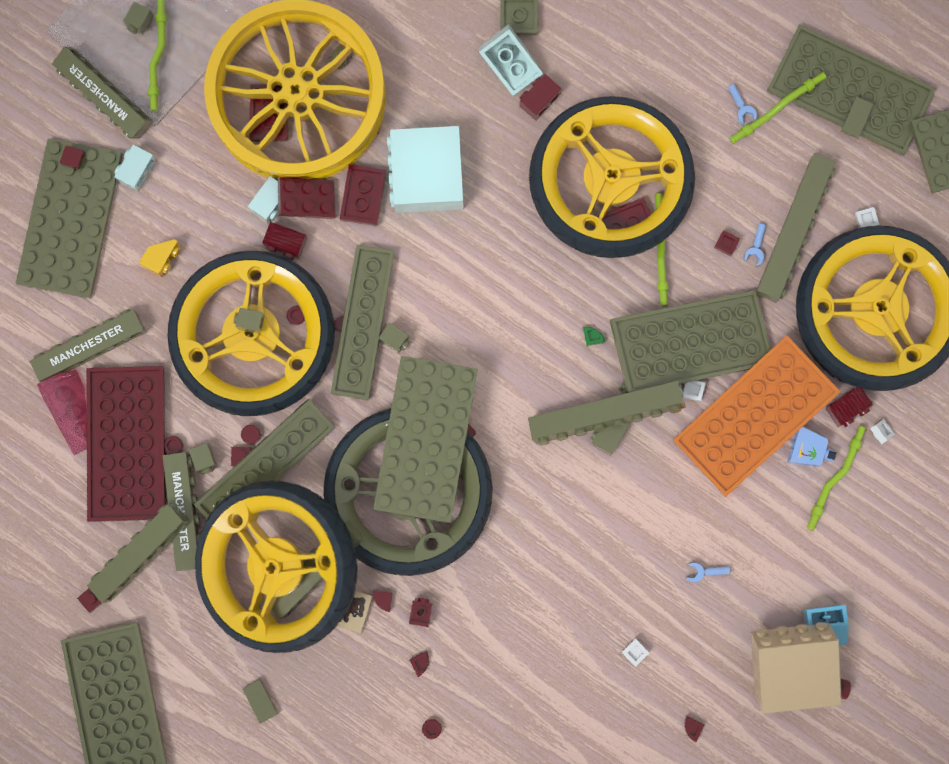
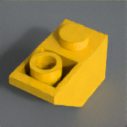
M173 239L149 246L139 264L156 275L163 277L164 274L169 272L172 259L179 255L181 245L177 240Z

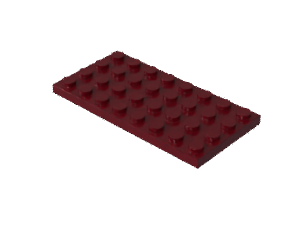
M164 366L86 368L87 522L138 521L155 518L159 514L158 510L166 505L163 455H165Z

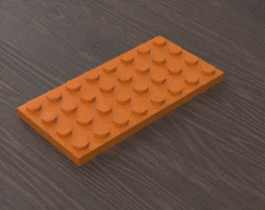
M786 335L674 438L673 441L726 497L836 397L840 391Z

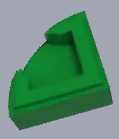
M583 327L586 347L605 343L604 336L592 327Z

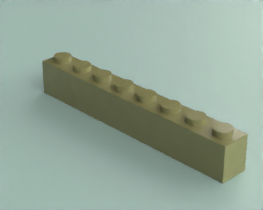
M815 153L810 158L756 290L758 296L775 303L779 299L784 298L787 291L784 288L787 281H791L794 271H791L793 264L797 265L801 256L798 253L800 247L804 248L808 239L805 236L807 230L811 231L814 225L813 215L819 212L822 205L819 202L820 198L826 195L829 188L826 185L827 181L833 178L836 171L833 168L835 161Z
M674 381L529 417L528 421L532 440L538 445H546L552 440L563 441L568 439V436H583L589 431L599 432L609 426L620 427L626 422H640L644 420L643 418L650 416L657 418L666 412L677 413L686 408L681 384L679 381Z

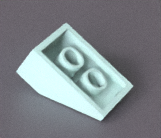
M509 24L479 46V53L513 96L543 74Z

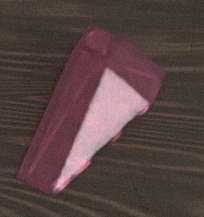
M77 370L55 375L36 384L73 455L86 450V393Z

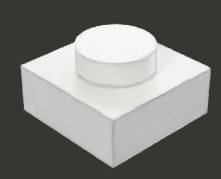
M874 207L854 213L859 228L880 225Z
M697 380L685 383L683 389L684 398L700 402L705 382Z
M884 419L870 428L874 437L881 444L895 435Z
M636 639L621 652L635 667L649 654Z

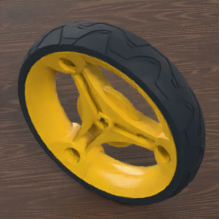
M605 96L585 100L571 106L547 126L532 154L529 184L531 197L540 218L547 228L563 243L591 256L623 258L643 253L655 247L669 237L680 225L693 199L695 168L686 139L679 128L665 114L653 106L635 99ZM610 125L633 129L647 137L657 147L662 155L661 160L657 162H636L625 151L605 149L593 138L591 129ZM581 131L582 135L575 136L573 132ZM586 141L596 151V154L593 156L583 145ZM576 147L587 162L583 180L587 192L592 197L587 214L577 216L564 203L557 181L558 166L562 154L566 148ZM664 168H671L673 173H666ZM658 169V174L641 176L640 171ZM609 175L616 176L615 179L613 177H611L610 179L608 178ZM660 181L666 188L660 204L645 220L627 228H606L602 220L608 209L612 205L622 204L631 199L640 185ZM597 201L605 204L599 218L591 215ZM587 224H592L595 227V229L593 231H589L585 228V226Z
M866 226L847 231L833 238L811 258L803 272L797 290L796 318L799 332L807 350L814 360L830 375L848 385L861 387L866 390H898L915 385L928 378L949 358V261L928 240L898 227ZM869 254L888 255L893 265L884 279H875L864 283L856 290L852 298L832 299L827 291L828 286L835 274L844 265L858 257ZM903 255H907L910 258V263L903 260ZM898 268L904 272L896 285L890 280ZM918 271L926 280L933 296L935 308L932 329L923 344H914L905 327V322L909 315V302L903 287L909 272ZM819 304L826 307V313L818 310ZM879 304L881 305L882 311H878ZM834 305H850L851 312H834ZM831 318L851 319L866 334L884 337L893 347L897 356L894 361L884 363L860 359L849 353L837 342L827 322ZM896 331L899 333L907 348L902 349L893 333ZM907 353L914 355L913 362L907 359Z
M239 251L223 255L206 263L187 280L172 305L167 337L174 368L182 382L198 399L212 408L232 415L260 416L278 412L295 404L314 388L329 364L335 340V326L327 296L308 271L292 260L277 254L263 251ZM255 273H261V278L258 281L252 280V276ZM242 280L247 284L243 305L233 310L227 316L220 336L204 345L199 344L196 340L197 322L207 301L224 286ZM273 283L277 284L290 293L300 306L306 323L304 349L293 352L280 341L279 323L275 316L264 307L265 287ZM252 287L259 288L258 305L251 304ZM239 308L263 312L265 318L261 334L253 333L254 336L250 337L248 335L249 332L238 330L235 327L234 316L236 312L239 313ZM224 343L226 349L211 356L209 355L207 350ZM277 346L291 355L287 362L273 354ZM202 353L203 359L200 362H195V355ZM229 355H233L237 359L246 362H256L268 357L285 366V376L272 384L262 387H238L214 375L211 372V362ZM296 361L303 362V367L299 370L293 368Z
M283 481L252 483L233 492L228 498L223 499L204 523L195 554V575L198 590L211 617L234 640L263 652L288 653L299 651L318 643L330 634L344 618L356 590L357 556L346 524L333 506L324 498L310 489L294 483ZM279 510L298 517L311 528L318 538L320 546L316 553L299 552L297 547L287 539L269 537L256 522L260 512ZM247 529L251 530L253 535L258 540V543L255 541V539L252 537V535L249 533ZM235 532L241 537L249 552L247 570L249 578L254 585V594L248 610L241 605L234 595L226 572L227 548ZM315 558L316 566L304 568L303 559ZM318 571L326 582L321 598L316 606L298 620L288 623H277L270 614L277 597L294 591L300 584L303 574ZM264 594H265V595H267V598H266V600H265V603H264V606H263V609H262V608H259V607H260L262 598H263V596H264Z

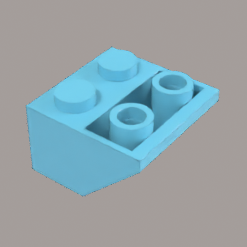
M846 605L802 610L804 625H815L818 622L829 623L839 640V645L848 643L849 624Z

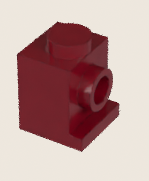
M417 598V601L412 602L409 624L429 627L432 604L429 603V599ZM423 608L425 611L424 615L419 616L417 610Z

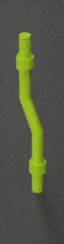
M157 0L156 23L158 24V45L149 65L150 87H148V96H150L151 111H158L159 87H157V65L166 46L165 24L167 23V15L165 14V0Z
M821 72L814 78L804 81L802 86L785 96L766 114L751 124L741 127L739 132L729 138L730 142L734 144L743 137L747 138L753 134L755 129L773 118L791 101L806 91L810 92L815 88V85L826 79L825 73Z
M662 193L655 194L656 208L662 200ZM664 240L658 244L657 250L659 280L657 291L660 294V306L668 305L667 290H669L668 282H666Z
M858 427L854 439L850 441V449L842 468L824 484L816 506H813L811 510L812 516L807 529L814 531L819 517L823 515V507L831 488L849 472L854 457L862 446L861 440L866 431L865 427Z

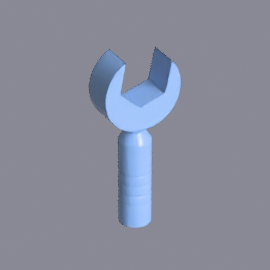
M735 84L729 86L728 89L737 106L740 107L737 114L738 122L741 125L744 124L742 117L745 114L752 115L753 121H755L757 118L756 110L751 106H744V101Z
M765 224L758 225L754 248L748 249L744 255V262L749 255H755L758 259L756 267L764 259V254L759 247L763 240Z
M690 563L687 566L695 567L697 574L694 578L686 579L690 582H698L703 578L704 574H730V567L703 569L698 563Z

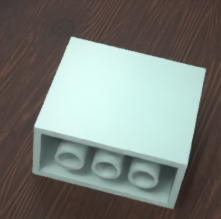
M459 126L390 130V136H387L388 152H391L388 155L389 170L392 171V173H389L390 189H393V192H390L391 208L395 207L396 213L463 209Z

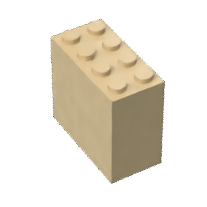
M818 622L815 625L799 624L796 627L787 628L780 626L776 629L751 631L754 696L762 714L841 705L839 640L829 623Z

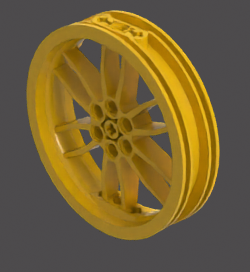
M309 0L276 1L260 6L243 15L226 30L217 42L210 56L205 74L204 94L206 108L219 138L242 165L262 177L269 178L271 176L276 181H278L279 177L324 180L346 170L349 164L353 165L371 146L381 127L385 114V80L378 54L371 40L361 27L347 15L319 2ZM288 24H315L322 26L329 32L316 46L304 67H298L295 46L288 29ZM283 25L290 53V63L283 65L273 52L266 30ZM261 33L269 55L276 65L279 74L273 77L252 68L230 64L237 53L251 39ZM333 40H337L345 47L333 61L318 71L314 69L321 54ZM351 52L363 61L369 80V90L345 85H319L322 80L339 68ZM292 71L295 73L292 78L286 77L288 72ZM234 73L255 78L266 83L267 88L246 90L225 87L226 74ZM307 75L313 76L311 81L304 80ZM275 86H282L279 92L273 91ZM294 90H296V91L299 90L300 93H299V94H296V93L293 94V91H294ZM314 92L319 93L316 99L310 98V95ZM224 94L248 99H273V101L257 113L239 133L230 125L227 118ZM346 94L369 98L367 110L362 112L340 107L326 101L325 96ZM288 103L286 109L279 108L280 104ZM306 106L307 109L305 112H298L299 107ZM317 107L341 116L363 119L355 134L334 152L330 151L323 128L313 113ZM277 113L278 117L270 132L259 145L253 144L247 136L261 122ZM288 117H295L297 137L305 158L303 163L279 162L268 158L263 153L277 137ZM311 119L320 133L327 152V156L311 161L303 138L302 121Z

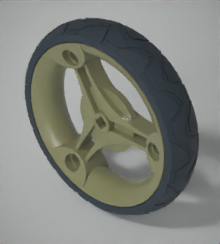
M386 409L360 421L338 443L325 472L323 496L338 512L344 522L350 520L365 536V539L355 548L359 561L373 569L388 574L400 576L423 575L452 564L463 556L479 538L491 510L493 495L491 472L480 445L467 431L460 469L464 486L463 503L451 527L445 533L436 532L431 520L426 519L432 533L423 536L416 521L417 517L390 513L396 518L410 520L416 528L420 540L416 546L411 547L397 546L380 540L363 525L356 513L353 501L358 495L376 496V492L360 490L361 482L378 483L379 478L359 477L356 470L363 457L377 444L386 440L391 409ZM348 480H353L355 482L354 489L347 490L345 483ZM431 538L437 540L438 544L435 549H429L426 545L427 541Z

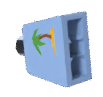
M802 427L795 433L787 463L819 467L822 465L823 459L834 462L836 451L827 449V438Z

